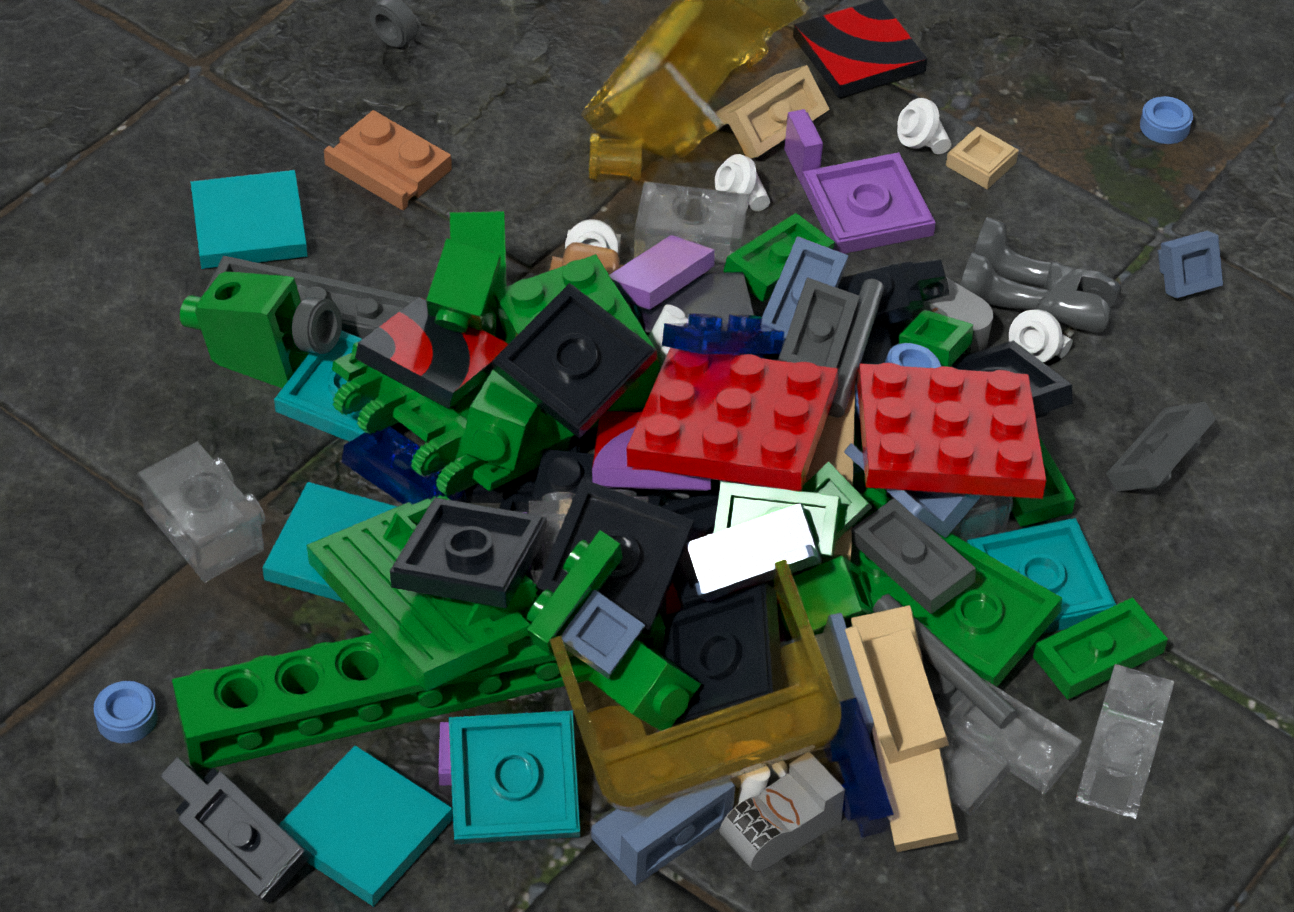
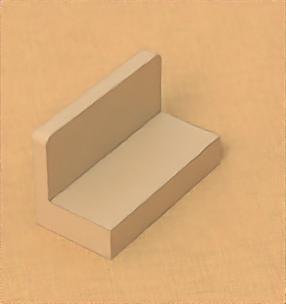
M805 65L770 77L706 118L705 122L709 129L729 124L745 156L755 158L785 139L788 112L805 109L813 121L830 109L808 66Z
M857 625L846 628L845 632L873 721L889 764L949 746L911 628L908 627L865 642L862 640Z

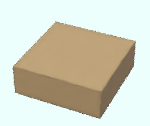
M976 127L948 152L946 166L988 189L1017 163L1019 150L983 129Z

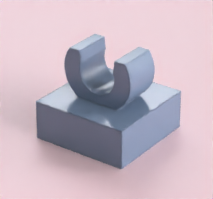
M1207 230L1161 243V249L1158 250L1159 270L1164 274L1166 294L1174 298H1180L1223 286L1219 237L1217 234Z
M594 590L562 633L558 644L609 679L644 630L645 624Z

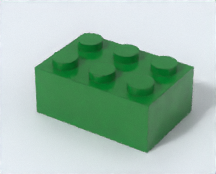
M596 254L581 260L571 261L562 267L531 278L519 280L512 285L493 291L504 340L508 344L571 283L655 348ZM658 355L649 368L607 411L638 412L644 409L660 372ZM545 412L560 440L574 435ZM599 419L588 430L598 427Z

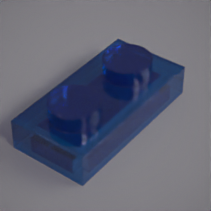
M691 313L688 314V323H664L662 346L698 354H780L783 347L784 331L762 327L763 318L760 316L729 314L728 323H722L723 317Z
M390 426L381 431L377 430L375 433H371V435L365 432L344 445L342 463L400 503L410 502L413 505L428 498L431 500L433 496H446L436 486L438 475L445 467L439 469L438 472L430 473L429 476L419 475L412 469L411 460H413V455H415L416 450L420 446ZM465 490L459 493L456 492L455 495H447L446 497L456 501L464 496Z
M857 697L835 702L832 704L827 716L826 725L821 726L820 733L828 761L830 763L838 761L844 784H841L845 789L843 812L848 821H857L861 837L885 832L894 813Z

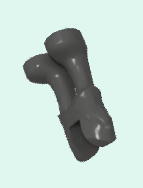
M988 216L983 223L975 251L971 253L960 286L979 296L989 305L1027 311L1034 309L1044 310L1052 314L1059 323L1095 333H1102L1107 328L1111 316L1110 307L1113 306L1121 291V285L1102 272L1079 269L1060 264L1057 261L1036 260L1012 251L1008 247L1006 225L1000 220Z

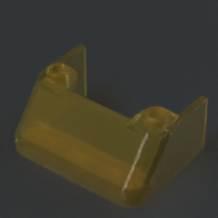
M675 0L656 18L584 108L581 116L597 132L664 158L671 157L674 154L679 158H683L704 137L719 130L723 125L721 119L707 105V102L729 73L743 63L747 68H750L759 62L770 49L766 42L772 34L806 14L809 7L803 0Z
M786 559L774 563V588L776 589L778 601L794 643L780 647L783 689L646 736L640 719L620 706H609L587 713L562 637L558 636L549 640L600 791L604 799L611 806L621 811H639L821 748L835 738L841 724L840 702Z

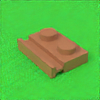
M374 110L341 135L338 145L334 148L328 146L324 149L325 165L401 210L408 207L409 199L413 196L419 198L452 170L451 155Z

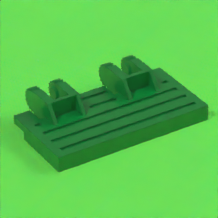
M358 342L353 344L352 353L333 360L332 370L347 381L334 394V403L332 404L334 408L346 416L347 414L351 415L353 411L362 410L359 413L356 424L370 435L377 430L381 431L400 422L424 440L426 443L423 446L421 445L416 450L415 455H413L411 467L424 477L426 475L429 476L430 473L442 470L436 480V486L446 496L455 495L456 492L459 493L477 483L488 491H492L538 468L543 449L568 451L571 437L560 440L549 418L541 412L536 433L514 471L462 453L460 448L470 406L487 378L450 409H447L358 361L355 358Z
M439 495L438 497L433 496V499H434V498H441V499L450 500V499L447 498L446 496H443V497H442L441 495ZM429 498L413 505L410 502L306 545L309 564L425 691L508 655V644L529 635L527 629L531 624L518 611H524L526 607H530V604L534 602V598L537 596L536 591H538L536 584L525 575L506 609L391 588L390 569L433 499L430 500Z

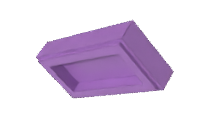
M670 235L609 276L626 302L650 310L714 267V249Z

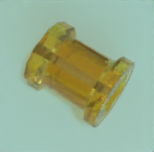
M591 133L589 179H597L599 174L631 176L632 181L641 182L643 136L635 135L633 140L603 139L599 133Z

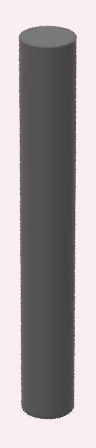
M867 279L863 282L859 294L860 297L836 367L838 368V388L828 414L829 416L839 418L845 414L858 373L859 363H861L884 292V285L878 280Z
M885 594L875 603L873 612L876 613L903 606L890 594ZM914 617L921 656L1000 729L1006 728L1015 719L1018 711Z

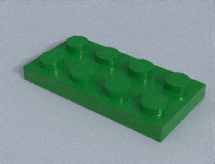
M868 488L861 496L872 508L852 528L892 499L873 488ZM937 533L976 568L975 582L930 614L852 543L850 561L860 567L873 606L885 594H890L903 607L910 605L913 616L994 690L1062 610V597L955 535L950 533L944 538ZM817 564V565H814V566H811V567L802 569V570H801V573H802V572H805V571H807V570H809V569H812V568H814V567H816V566H819V565Z

